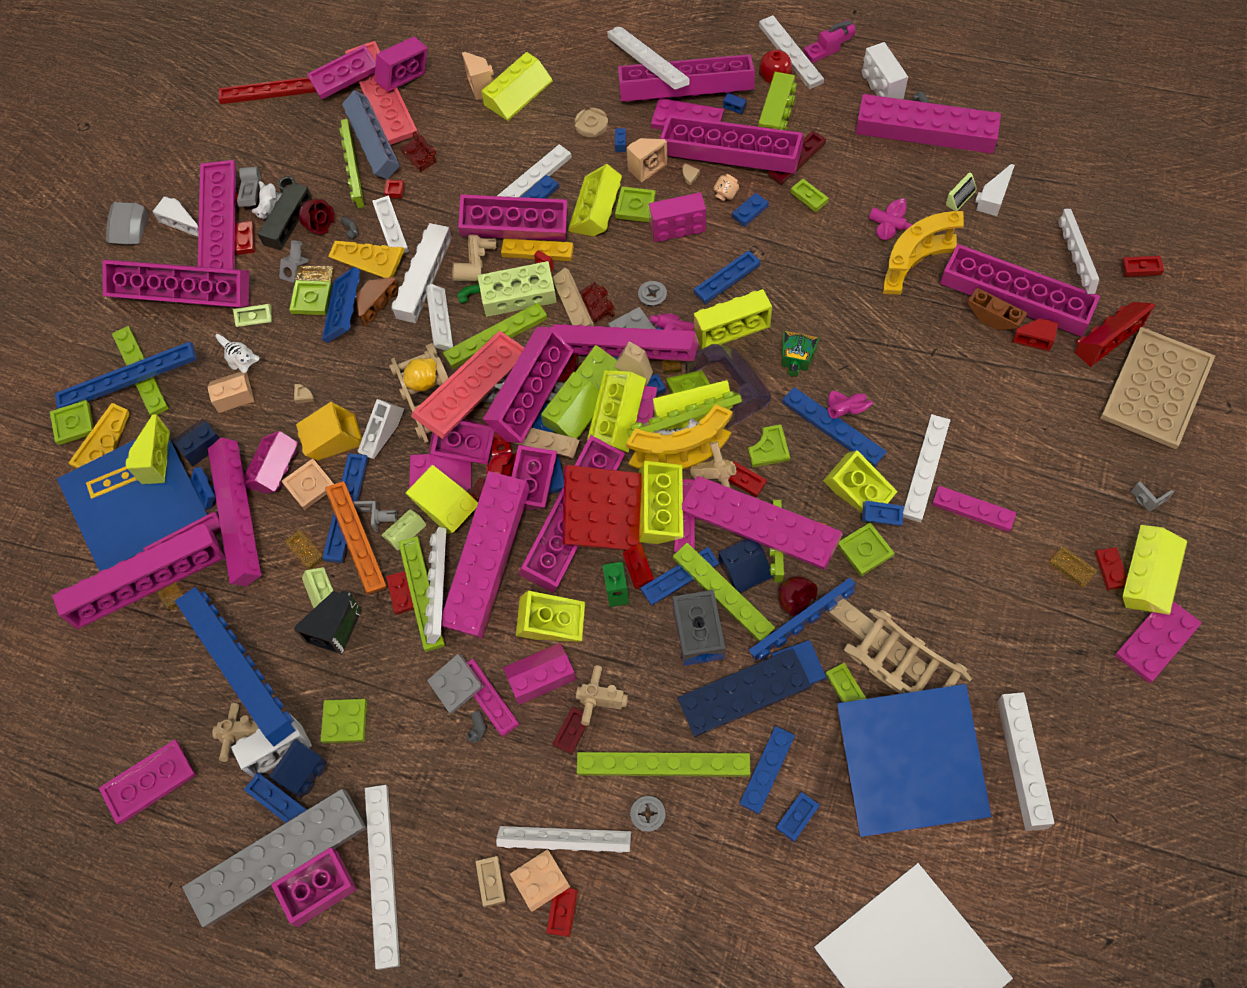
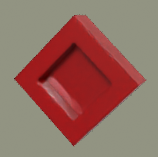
M386 180L384 196L402 198L405 186L404 181Z
M540 250L534 254L535 264L548 261L550 271L554 269L553 260L550 256Z

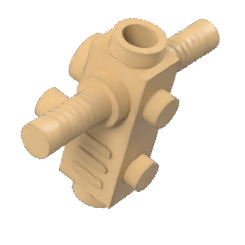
M718 441L710 443L714 459L710 462L693 465L690 470L691 475L694 479H696L697 475L705 479H718L723 486L730 488L728 479L736 474V466L732 461L722 459Z
M598 665L594 666L591 682L588 685L582 684V687L578 686L576 692V699H579L580 703L585 705L581 724L585 726L590 724L592 710L595 706L619 710L627 706L628 695L624 694V691L616 690L614 685H610L608 688L598 685L602 667Z
M231 703L228 720L218 722L217 726L213 727V738L219 739L222 742L219 760L222 762L228 761L231 744L243 737L253 735L259 729L255 721H250L246 715L242 716L240 721H236L239 710L238 703Z

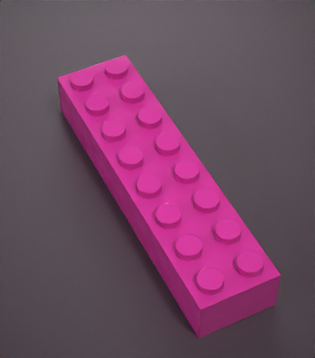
M751 54L670 61L671 65L689 78V85L678 89H673L642 64L618 66L621 101L626 102L640 99H664L674 96H698L700 94H716L719 92L749 91L754 89L755 70Z
M863 94L856 134L993 154L998 140L1001 113Z
M668 115L660 139L667 141V156L794 174L803 149V133L674 115Z
M957 244L944 270L940 283L968 295H972L975 289L979 288L1027 312V317L1035 320L1041 318L1057 322V328L1081 337L1091 320L1100 295L1087 294L1086 290Z
M102 260L103 296L232 307L249 306V270L125 260Z
M590 435L574 466L617 471L625 453ZM564 486L518 572V575L552 593L558 587L578 547L563 545Z
M488 471L442 613L441 627L444 629L483 639L529 494L530 486L527 481Z
M204 523L193 527L183 534H178L164 543H159L147 551L140 552L128 560L121 561L109 569L102 570L88 579H83L69 588L61 589L52 597L59 616L74 628L79 629L226 557L219 539Z

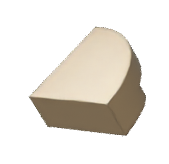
M684 164L683 177L685 182L691 186L700 175V170Z
M295 384V403L314 402V397L309 389L303 385Z

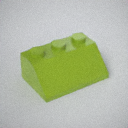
M573 372L542 412L543 426L557 434L578 439L592 421L599 390L589 380Z

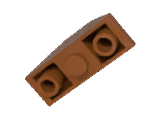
M389 277L368 281L357 292L358 315L362 325L366 326L371 322L375 315L386 306L392 296L397 294L399 287L396 278Z
M979 288L975 289L967 302L980 322L996 330L1018 328L1027 315V312Z

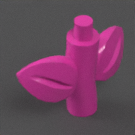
M905 198L891 202L886 207L885 212L875 207L872 208L869 219L879 223L876 228V234L880 239L887 240L893 238L896 229L903 231V229L907 230L913 225L903 218L907 207Z
M662 313L657 316L651 315L649 322L655 323L656 327H660L663 330L693 331L694 323L682 321L678 315L671 313Z
M831 391L828 396V405L830 406L828 413L833 419L848 413L858 414L869 408L873 401H865L867 397L864 393H856L848 398L839 392Z

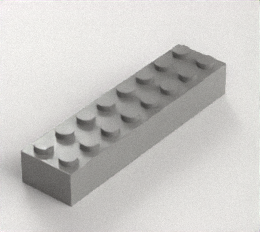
M341 789L182 888L201 926L211 927L272 889L271 884L328 848L336 849L365 831L367 827L348 792Z

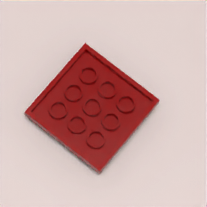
M566 465L564 467L563 545L626 551L635 544H641L639 542L641 473Z

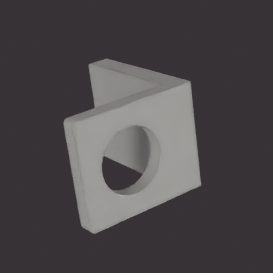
M1138 482L1131 493L1136 497L1138 503L1150 512L1166 502L1174 491L1171 490L1156 499L1141 482Z

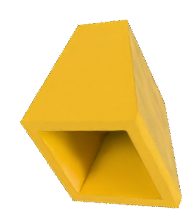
M333 402L326 404L296 424L304 455L316 461L357 448L362 441L355 414Z

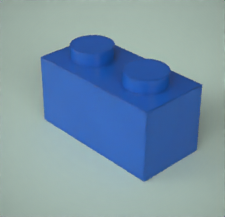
M728 93L723 100V108L741 115L746 109V99Z
M615 128V152H626V128Z

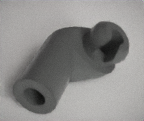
M918 91V93L913 95V100L930 103L922 91Z
M345 216L342 217L340 220L341 224L349 229L346 231L347 237L349 239L357 237L358 231L355 222Z
M480 711L473 712L470 715L474 726L470 732H467L466 737L468 741L473 743L480 741L486 731V725Z

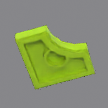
M781 424L762 428L761 440L756 445L748 448L752 468L790 461V454Z

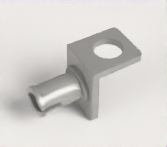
M297 240L291 241L290 255L281 259L280 279L294 283L296 281L297 266L308 262L309 259L301 257L302 242ZM286 267L291 269V277L286 276L284 272Z
M376 501L353 502L357 512H372L371 526L374 532H378L380 522H397L396 509L380 510Z

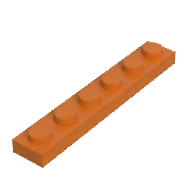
M345 482L326 486V494L366 595L386 589L385 581Z

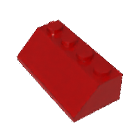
M1131 302L1126 307L1124 305L1121 306L1113 317L1110 315L1104 320L1103 325L1100 327L1097 325L1091 330L1090 335L1081 337L1076 343L1078 346L1074 353L1090 367L1094 366L1135 334L1140 327H1143L1156 305L1145 302Z

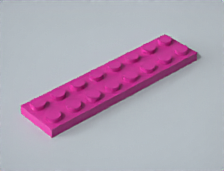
M234 160L200 164L198 266L235 269L236 163Z
M698 475L682 503L683 513L823 570L826 569L843 535L840 530Z

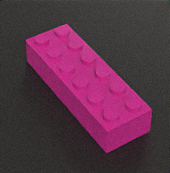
M460 194L458 225L460 236L468 237L471 234L485 238L566 241L567 200Z
M536 327L483 418L506 442H523L574 352L552 327Z

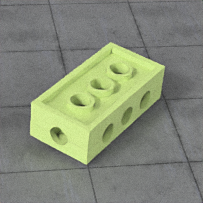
M548 261L477 275L486 317L523 310L536 303H539L540 306L557 303Z

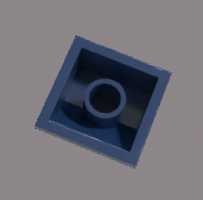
M202 418L171 441L193 467L209 455L208 448L220 438Z
M745 539L719 552L718 562L731 585L739 593L773 578V575H770L767 557L759 543Z
M295 739L269 777L302 799L304 795L311 791L317 776H321L324 772L327 761Z

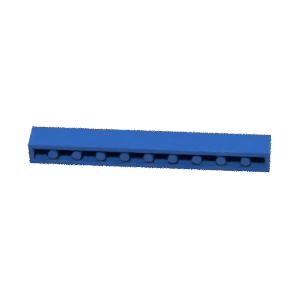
M194 587L175 600L176 604L265 738L273 747L296 731L291 724L294 722L288 711L283 713L281 709L284 705L277 696L275 698L272 697V694L275 692L268 683L263 684L264 676L258 668L256 670L252 668L255 666V663L249 655L246 657L243 655L246 650L240 642L235 643L237 637L231 629L226 630L228 624L222 616L217 617L219 611L213 603L211 605L208 604L211 600L205 591L200 593Z

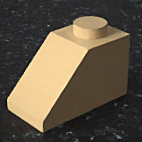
M629 341L619 354L614 367L620 371H630L646 378L645 386H647L653 370L646 351Z

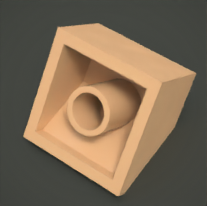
M463 52L462 56L467 78L475 99H482L481 91L494 80L491 77L494 75L492 66L488 65L486 59Z
M640 138L632 142L627 147L628 171L640 182H643L667 165V141L665 139Z
M238 372L210 381L208 385L211 403L218 413L254 402L247 372Z

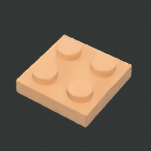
M311 459L281 481L304 510L326 495V486L334 484L314 459Z
M548 849L510 873L531 912L570 887Z

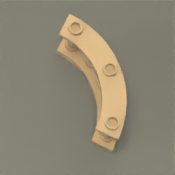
M433 343L426 345L427 351L424 352L425 354L399 364L396 363L395 358H392L393 364L389 365L393 376L397 374L402 385V389H399L403 400H408L412 412L418 406L414 407L410 395L420 391L407 388L403 380L404 372L400 373L411 360L418 358L434 359L437 364L436 372L438 374L436 375L435 386H441L448 379ZM416 420L418 427L415 428L419 439L423 437L426 443L428 442L426 434L432 431L425 426L423 427Z
M871 609L870 613L877 621L861 645L854 647L848 643L844 649L858 664L861 665L863 663L869 668L868 672L899 694L922 691L939 665L952 672L943 687L955 686L960 677L969 682L972 680L966 672L968 669L957 662L953 664L925 647L926 643L907 634L891 620L892 616L884 610L878 612ZM885 626L892 633L876 657L870 658L867 655V650L882 627ZM900 638L911 647L896 670L889 673L882 667V662L897 639ZM919 651L931 659V662L916 685L909 687L901 681L903 679L902 675Z

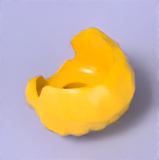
M418 358L408 363L403 374V380L407 388L414 391H426L435 386L437 364L434 359Z

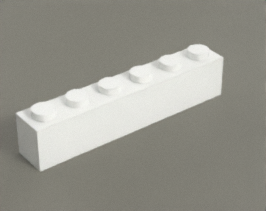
M429 223L427 230H424L423 239L417 246V253L411 260L410 269L405 273L403 285L399 287L397 299L392 303V311L396 319L413 323L417 322L427 299L426 287L429 284H433L451 242L452 236L449 227Z
M1024 692L1002 694L997 701L1025 831L1048 829L1055 823Z

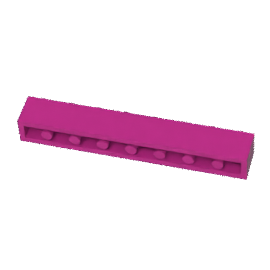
M553 325V329L574 350L573 353H578V355H589L594 346L597 345L612 357H618L630 341L645 350L648 359L694 361L699 344L696 332L689 330Z
M221 437L208 448L229 581L230 584L247 587L261 577L238 442Z

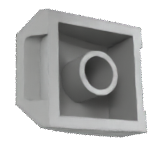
M115 201L111 205L108 215L106 242L139 244L149 218L146 209L135 202L122 203Z

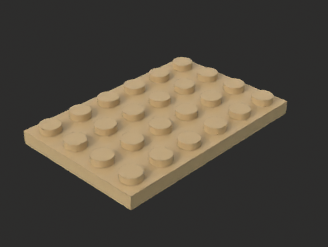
M1140 327L1100 419L1177 449L1215 355Z

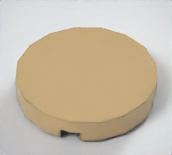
M590 108V110L586 111L585 109L581 110L575 118L577 132L585 137L602 135L608 127L607 115L601 109Z

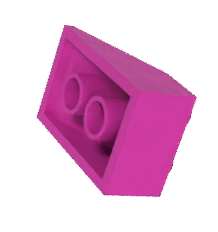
M463 419L443 439L432 432L429 452L432 455L488 464L494 430L489 425Z
M432 454L410 455L409 488L431 465H434L471 496L472 462Z

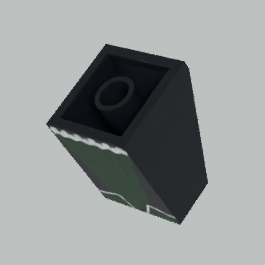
M332 591L295 626L294 630L305 643L342 655L362 610L353 599L352 594L346 591H341V593Z

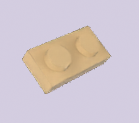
M498 856L475 861L483 907L506 903Z

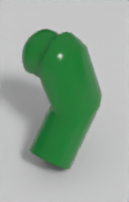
M479 284L466 286L457 293L459 303L468 302L467 295L481 293Z

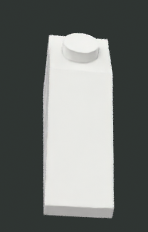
M1009 165L984 186L982 193L978 192L975 201L978 203L977 211L995 216L998 215L1015 165Z
M164 196L153 210L157 220L162 224L198 237L199 227L182 207L181 203L174 198L170 199Z
M377 399L357 452L374 459L398 427L404 408Z

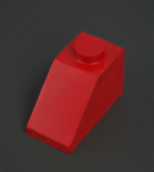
M1039 318L1018 328L1012 342L1050 351L1055 340L1058 323Z

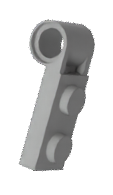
M258 166L240 168L241 185L237 203L239 207H251L257 203L260 188L258 182L261 181L260 170Z

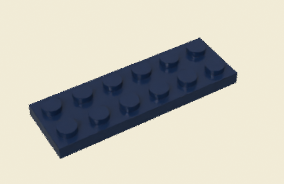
M791 649L677 698L695 738L811 689V684L794 649Z

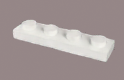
M389 196L373 200L372 202L388 246L403 247L405 249L404 253L409 252Z
M429 284L426 287L433 344L435 348L446 351L453 347L445 289Z

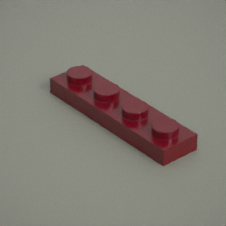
M812 131L803 139V149L796 171L826 144V139L815 131ZM770 170L768 176L782 185L794 173Z

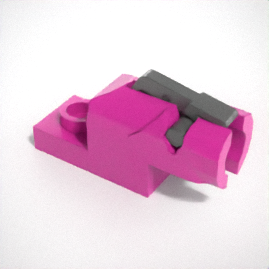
M847 19L820 32L818 42L805 47L803 53L811 63H814L840 51L841 43L855 35L856 29L854 24Z

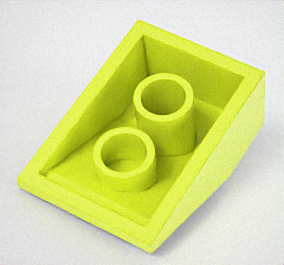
M156 414L151 416L130 448L129 456L126 459V468L141 484L165 483L170 431Z
M858 450L847 453L823 480L836 495L861 513L863 512L864 501L888 504L898 492Z
M431 465L405 492L441 528H446L447 534L453 533L478 505V502L462 487L434 465Z
M527 591L520 596L516 636L534 640L581 642L585 602Z

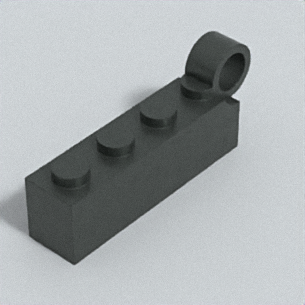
M285 176L279 180L278 186L282 195L276 201L273 210L267 216L264 225L259 229L258 233L264 246L278 250L283 249L297 225L301 206L304 202L312 199L308 187L296 184L291 176Z

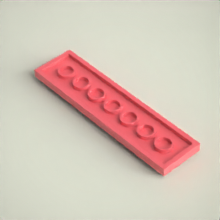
M376 41L364 44L376 62V54L380 52ZM361 46L349 49L345 51V53L347 54ZM375 73L358 81L390 145L418 135V131L398 88L387 92L374 80Z
M497 332L412 412L411 417L443 439L495 388V384H499L510 374L524 347L503 332Z

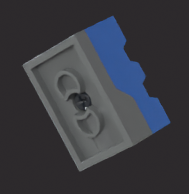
M714 590L673 596V610L683 665L687 666L725 659L726 648Z

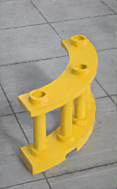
M963 211L943 212L926 217L910 226L899 237L891 252L889 267L883 285V294L901 295L903 282L908 271L921 262L924 257L954 252L957 246L956 234L953 233L955 228L964 227ZM947 230L946 234L934 236L936 232Z
M715 404L711 411L699 421V424L690 429L688 427L669 435H660V433H652L635 428L626 443L627 448L635 450L628 465L640 469L644 461L679 464L682 465V470L706 461L713 456L710 443L718 441L719 448L721 449L731 436L732 432L723 428L731 419L733 411Z

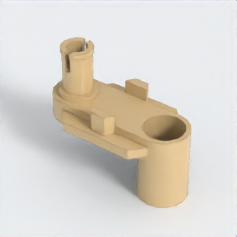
M469 234V263H453V281H478L477 275H481V268H483L480 256H485L484 249H496V239L480 238L478 235Z

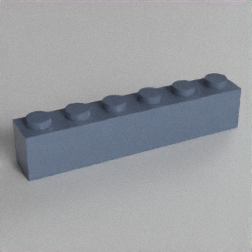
M354 90L342 104L345 114L348 116L356 137L361 143V148L367 156L372 172L377 177L388 179L400 165L367 96Z

